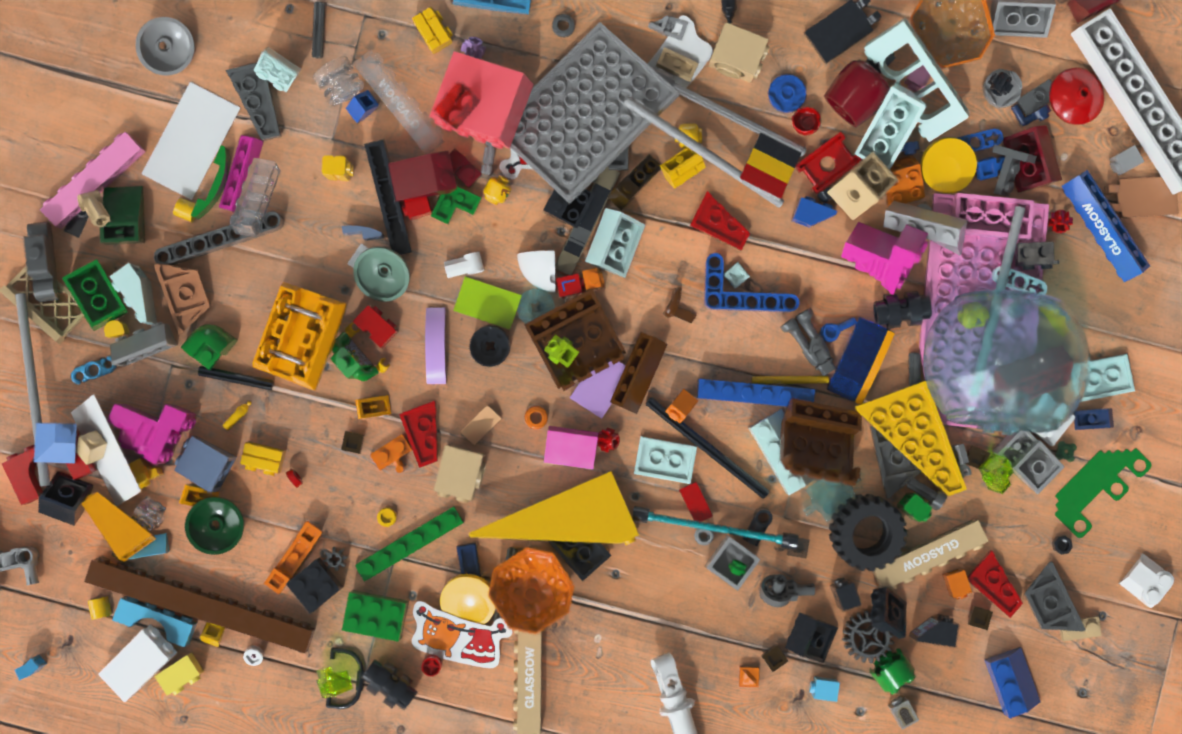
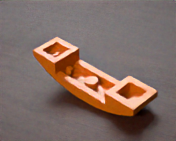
M306 521L294 542L263 584L277 594H280L286 587V583L292 579L305 561L323 531L309 521Z

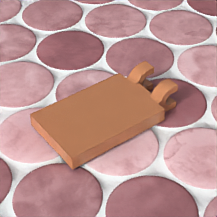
M1162 177L1117 180V185L1104 187V194H1117L1118 204L1110 205L1116 213L1119 212L1120 218L1179 214L1177 193L1172 194Z

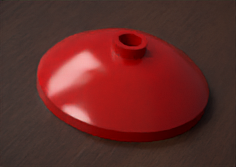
M1070 68L1061 72L1053 80L1049 91V100L1054 113L1061 120L1072 125H1083L1091 122L1100 114L1104 105V90L1098 78L1090 71L1082 68Z

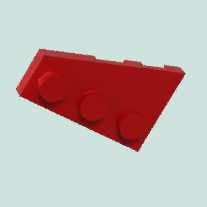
M707 191L690 226L742 251L750 233Z
M436 400L400 413L401 421L419 468L438 461Z
M990 550L967 578L969 583L1011 618L1023 602L1005 575L995 554Z

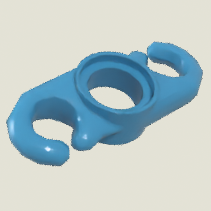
M107 356V360L111 361V356ZM105 358L99 361H91L75 368L71 373V379L75 384L79 385L81 381L76 378L78 372L83 373L82 381L86 382L89 379H98L113 372L117 366L112 365L110 368H106L104 365ZM94 364L99 368V372L95 376L89 372L90 366Z

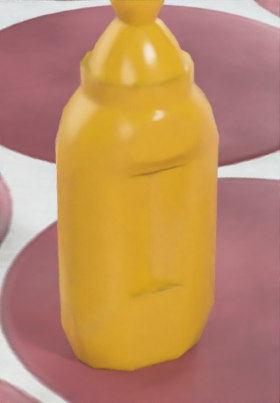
M247 401V404L238 406L236 411L222 426L229 431L247 414L251 402Z

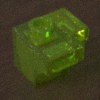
M993 454L979 467L982 480L985 482L988 490L1003 494L1011 486L1009 477L1014 471L1008 458Z
M330 667L316 670L319 677L316 682L322 698L335 697L353 689L347 670L334 672Z

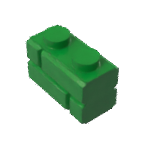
M908 492L897 503V507L914 521L926 522L932 515V507L917 494Z

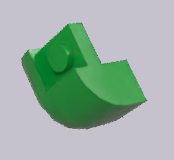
M205 324L194 330L181 348L191 358L196 359L208 370H211L220 357L227 355L238 340L217 325Z

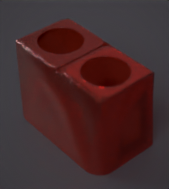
M456 82L433 110L444 122L457 130L480 103V100L463 83ZM465 96H471L467 103L462 106V99ZM452 111H459L452 121H449L450 113Z

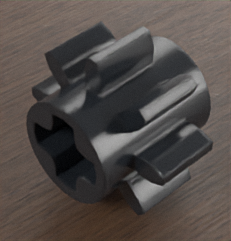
M1004 72L995 73L988 81L991 85L989 90L997 96L1006 95L1014 86L1010 84L1012 78Z

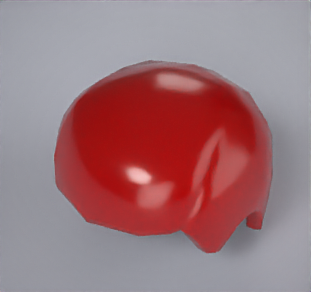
M798 108L795 114L792 115L793 128L801 135H812L821 126V116L815 108Z

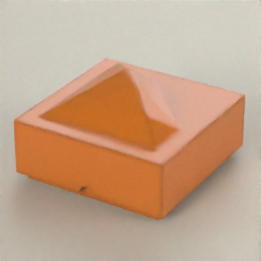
M739 666V687H759V667Z

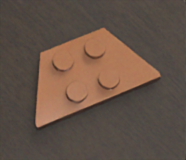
M156 263L154 267L178 335H180L210 307V303L198 269Z

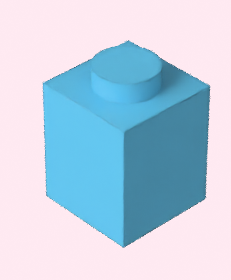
M814 676V681L810 682L809 693H812L814 699L837 702L840 682L837 679Z

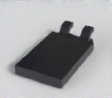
M850 0L804 32V35L825 65L873 32L871 26L878 22L882 16L878 11L869 17L864 13L862 9L868 6L871 0H859L857 3Z

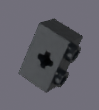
M839 578L833 581L834 584L830 585L837 607L843 612L862 605L856 587L849 579Z

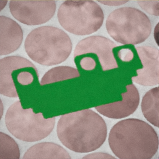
M1136 448L1132 452L1126 449L1122 453L1119 450H1116L1114 453L1110 450L1103 453L1100 450L1055 495L1058 499L1056 503L1058 511L1055 513V516L1077 538H1083L1092 528V524L1080 512L1102 490L1115 501H1119L1128 492L1129 487L1117 476L1125 467L1129 468L1139 478L1143 477L1151 469V462ZM1136 460H1143L1146 463L1144 471L1138 472L1134 469ZM1114 483H1120L1123 486V492L1120 495H1114L1111 492V486ZM1082 520L1086 523L1084 532L1079 533L1074 529L1076 521Z

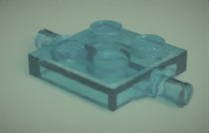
M822 478V480H818L805 489L812 504L803 509V512L808 516L817 510L825 521L828 522L832 519L833 513L837 514L839 512L837 507L840 504L843 506L847 504L846 499L850 497L853 500L856 499L853 487L842 484L841 481L840 483L825 481Z

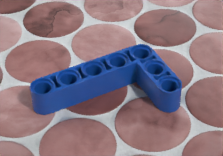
M712 253L706 259L704 304L708 309L792 312L799 307V299L793 294L723 292V257L718 253ZM711 258H717L719 260V266L712 267L709 263V260ZM716 277L719 280L718 286H711L709 278ZM709 296L717 297L718 304L716 306L709 304ZM728 297H735L737 305L730 306L727 302ZM748 297L755 298V307L747 305ZM767 298L775 300L773 308L766 305ZM787 298H791L794 301V307L791 309L785 305Z

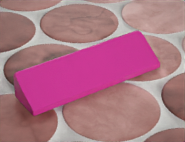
M240 136L219 208L239 214L242 213L263 141L250 136Z

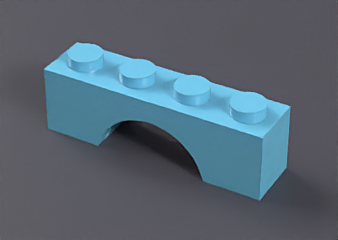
M129 596L120 598L112 619L113 621L131 627L143 618H152L164 627L166 641L182 647L190 644L197 626V622H194L193 618L186 615L180 617L175 615V611L166 608L162 610L156 608L157 605L147 602L143 603Z

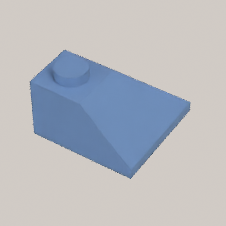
M36 423L34 462L75 463L77 424Z

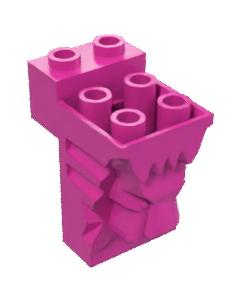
M858 222L845 243L841 257L850 262H855V269L866 272L876 280L881 281V285L890 294L894 295L897 288H902L905 281L904 278L907 279L914 263H919L929 243L926 241L928 233L906 224L901 235L897 238Z
M114 404L107 422L121 428L118 441L121 443L120 446L122 448L134 450L136 453L144 455L143 458L157 465L165 464L171 460L174 454L172 449L179 442L182 435L180 432L193 429L196 423V413L177 405H165L160 418H157L127 404Z

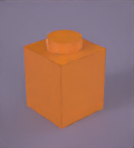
M683 389L665 412L669 414L671 419L681 423L697 404L698 400Z
M960 568L942 574L950 597L959 600L968 597L967 594L972 592L964 569Z

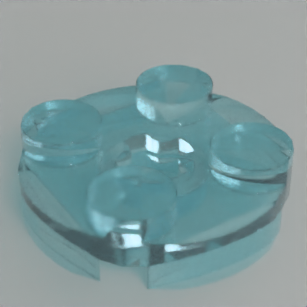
M533 288L522 294L517 312L520 319L526 324L553 310L555 304L548 292ZM540 303L539 308L541 311L533 313L531 305Z

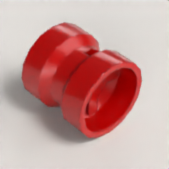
M437 655L427 656L421 666L423 673L429 677L437 675L442 668L441 658Z

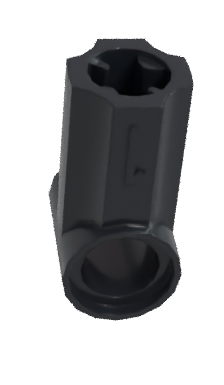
M764 507L758 508L747 530L765 533L768 525L773 520L771 512ZM765 512L768 514V519L763 522L759 521V514ZM748 536L742 538L755 546H758L761 541L758 538H748Z

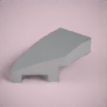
M667 15L663 19L649 23L648 28L681 41L688 22L671 16L668 17ZM676 23L683 25L679 35L671 33Z

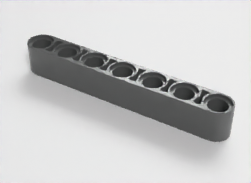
M267 212L159 248L154 253V260L156 263L173 266L278 231L284 226V219L276 212ZM276 216L278 223L275 226H271L270 219ZM258 222L260 228L258 231L253 232L252 225ZM241 229V236L235 238L234 231ZM218 235L223 236V241L220 244H217L215 241ZM200 241L205 242V247L202 250L197 248ZM182 247H186L187 252L184 256H180L179 251ZM164 253L168 254V260L166 262H162L161 256Z

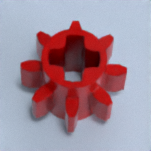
M1057 210L1051 213V218H1048V226L1052 227V232L1064 233L1070 230V225H1073V217L1069 216V211Z
M607 427L606 430L602 429L598 433L597 446L601 447V451L609 453L610 450L614 451L619 446L620 437L618 433H615V429Z

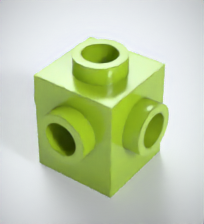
M555 335L544 349L549 354L548 359L556 365L560 362L567 368L579 354L571 346L573 342L565 336L561 339Z

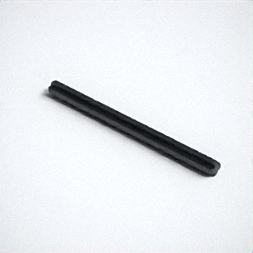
M653 397L648 399L646 402L647 407L763 499L769 494L767 488L683 421L679 423L671 419L669 414L665 412L667 408Z

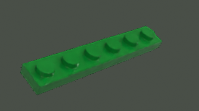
M454 506L357 563L355 567L365 582L463 524L464 521Z

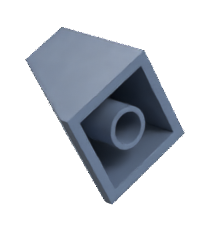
M198 436L188 438L183 446L185 448L183 454L179 455L174 465L176 467L174 471L210 493L220 491L237 456Z

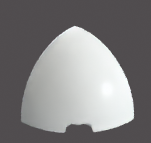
M533 251L517 254L520 270L533 286L543 291L556 292L555 251Z

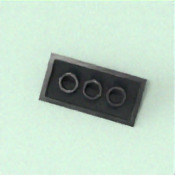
M548 541L582 581L611 557L610 553L601 543Z

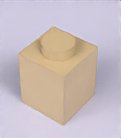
M95 430L79 437L76 453L88 465L103 459L107 442Z

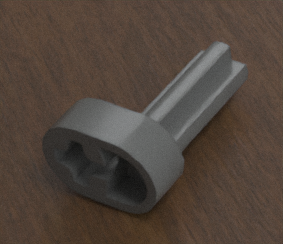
M913 477L906 486L927 499L928 504L934 510H939L947 499L946 494L939 490H932Z

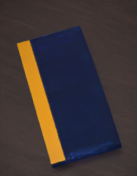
M859 317L843 349L827 390L855 403L863 404L895 332Z

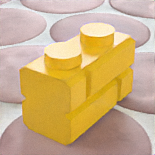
M429 7L412 18L433 54L453 43L451 40L453 34L448 26L444 28L441 21L443 18L438 10L434 11L432 7Z
M688 147L660 165L665 179L673 188L682 185L685 181L706 168L702 156Z
M324 155L322 157V173L328 180L350 181L351 176H354V165H351V162L345 156L334 157Z
M245 442L240 464L245 465L246 470L256 471V469L264 470L263 474L275 476V473H281L286 450L253 442Z

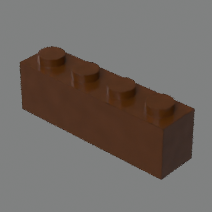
M640 332L610 403L635 414L638 413L666 350L667 343Z

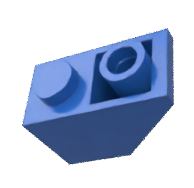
M805 196V198L801 197L799 199L791 221L809 228L834 217L837 211L830 204L823 203L821 205L816 203L814 198Z

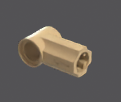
M98 190L78 194L79 207L82 211H86L93 225L103 227L110 222V216L103 206L102 196Z

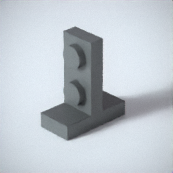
M994 145L992 152L1005 156L994 193L1009 197L1014 188L1015 176L1020 170V161L1035 164L1037 156Z

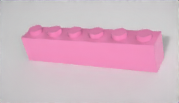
M126 132L118 134L110 146L104 147L96 159L90 160L85 165L86 168L82 172L73 175L72 181L69 184L60 187L57 195L46 200L40 211L55 227L62 229L82 211L77 200L78 194L95 190L101 193L104 191V188H107L146 151L130 134Z

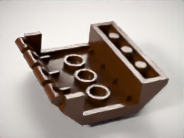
M593 289L524 324L557 388L560 389L562 387L563 391L575 386V380H578L580 383L592 377V371H595L597 374L609 368V362H612L614 365L625 359L624 354H626V351L603 311ZM555 335L561 339L565 336L573 342L571 346L579 352L568 368L560 362L556 365L548 359L549 354L544 351Z
M791 398L781 422L780 461L785 470L790 471L793 475L804 476L806 474L809 478L819 480L824 478L825 481L840 483L841 481L842 484L855 486L857 480L860 479L861 467L853 469L854 434L862 430V415L853 410Z

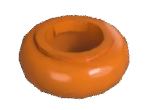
M540 406L530 407L524 415L526 425L532 429H541L548 421L546 410ZM540 412L542 421L533 423L531 421L532 413Z

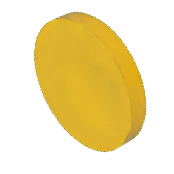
M953 137L934 141L927 147L921 158L922 178L930 188L940 193L950 194L964 189L972 181L976 173L977 160L973 149L966 142Z
M461 574L453 577L446 583L440 596L442 612L484 625L491 619L495 611V607L488 597L490 584L482 577L474 574Z

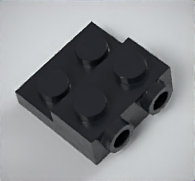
M887 586L873 589L871 594L872 610L870 612L872 625L881 632H891L898 639L906 638L907 602Z

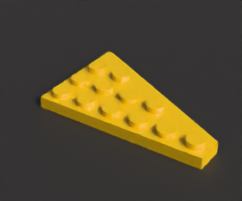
M927 381L855 406L856 411L947 496L967 490Z

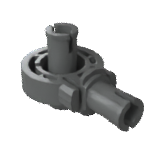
M779 574L764 578L759 593L760 598L768 605L784 607L790 601H797L798 596H814L815 587H812L814 586L813 583L798 584L794 579L787 580L784 575Z

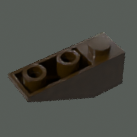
M649 154L613 189L608 199L622 211L661 170L660 164Z

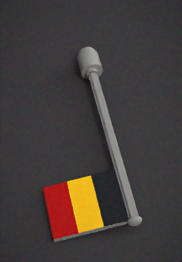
M652 67L680 95L759 134L739 177V181L780 201L799 158L806 153V146L803 147L675 83L672 80L673 75L659 68L655 69Z

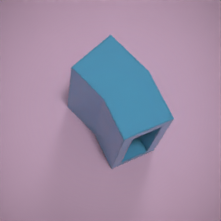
M37 655L23 666L14 670L18 679L22 680L39 672L47 662L40 655Z

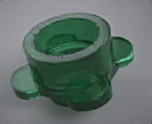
M1060 441L1057 453L1055 454L1058 460L1066 459L1068 462L1074 461V451L1077 449V446L1073 443L1066 444L1064 441Z

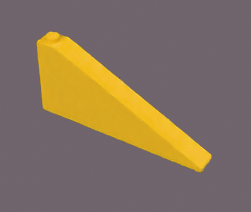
M610 471L469 532L470 538L621 544L624 542L625 545L636 541L635 537L639 536V533L614 476Z

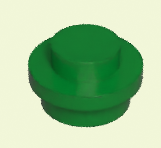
M733 559L732 563L728 564V567L731 568L730 572L735 575L741 576V574H746L747 565L739 560Z

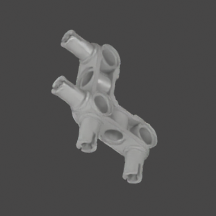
M33 546L11 549L10 552L5 553L1 551L0 571L21 567L24 569L26 585L39 583L36 570L39 558L38 550ZM26 551L30 553L29 561L24 557Z

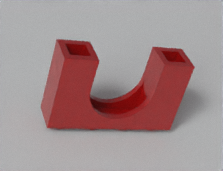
M78 430L76 435V448L80 437ZM35 445L23 449L24 453L20 455L15 453L6 458L7 461L1 463L21 505L38 500L43 492L35 474L37 463L34 462ZM77 453L75 454V463H66L73 480L81 479L97 471L93 463L86 465Z

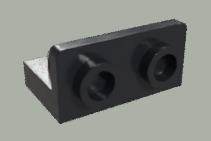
M1054 242L1016 244L1015 267L1023 266V270L1035 269V266H1041V269H1052L1053 265L1059 264V260L1054 258Z

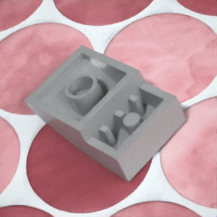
M1020 424L992 450L1036 494H1039L1065 467L1040 440H1037L1025 426Z

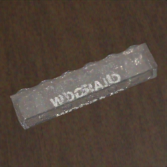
M370 49L353 63L354 67L425 154L431 153L444 142L442 138L444 134L438 126L434 128L431 125L430 121L432 119L425 111L422 113L418 109L420 104L414 97L409 98L406 94L408 89L402 82L397 83L394 79L396 75L392 69L384 67L382 64L384 60L379 53L376 52L374 54Z

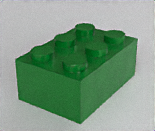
M97 259L62 277L93 331L105 326L109 321L116 320L129 313Z
M351 590L348 595L341 631L399 642L402 638L409 601Z

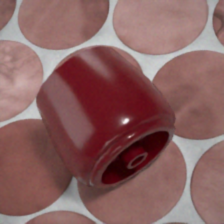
M853 60L838 74L825 93L824 98L843 120L857 128L877 114L891 88L886 80L863 60Z

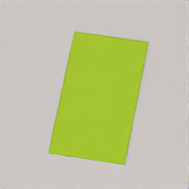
M465 277L453 311L510 330L522 295Z

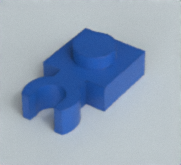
M992 156L977 160V179L981 181L997 177L998 171L1002 169L1005 157L1002 156L996 160Z

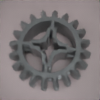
M864 611V617L859 612L856 613L857 620L851 616L850 620L853 623L849 624L846 622L845 625L849 627V630H843V633L848 636L842 638L843 641L848 642L844 645L845 649L851 648L848 654H855V660L861 657L862 663H865L867 658L869 663H873V657L879 662L881 661L879 655L886 658L887 654L884 651H892L888 644L893 645L895 643L889 638L895 635L889 631L883 632V640L880 641L877 638L878 629L873 625H869L867 629L858 628L865 622H871L868 611ZM861 632L868 635L871 634L872 638L876 641H873L872 639L866 640L865 636L861 634ZM854 633L860 635L861 638L858 649L854 643ZM871 645L879 646L874 651L864 652Z

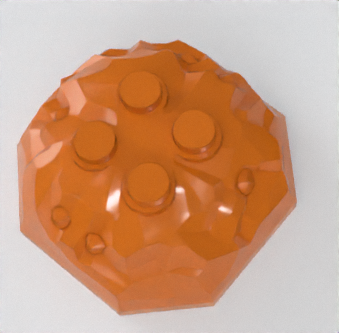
M526 547L493 569L488 597L509 629L537 635L569 614L575 585L554 553Z

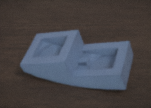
M342 226L345 236L362 234L365 241L384 238L382 232L369 227Z

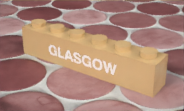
M973 519L903 552L900 557L896 555L893 564H885L886 568L882 570L876 567V570L872 572L880 588L887 586L890 590H894L897 588V584L903 581L904 583L911 582L915 579L914 576L920 573L921 575L928 574L937 565L939 567L945 566L954 557L959 559L966 556V552L971 549L975 551L983 548L984 543L988 542V539L979 520Z
M514 630V634H518V641H514V653H518V661H514V672H518V680H514V692H517V699H514V711H517V719H514L513 730L517 731V734H541L542 631L535 635Z

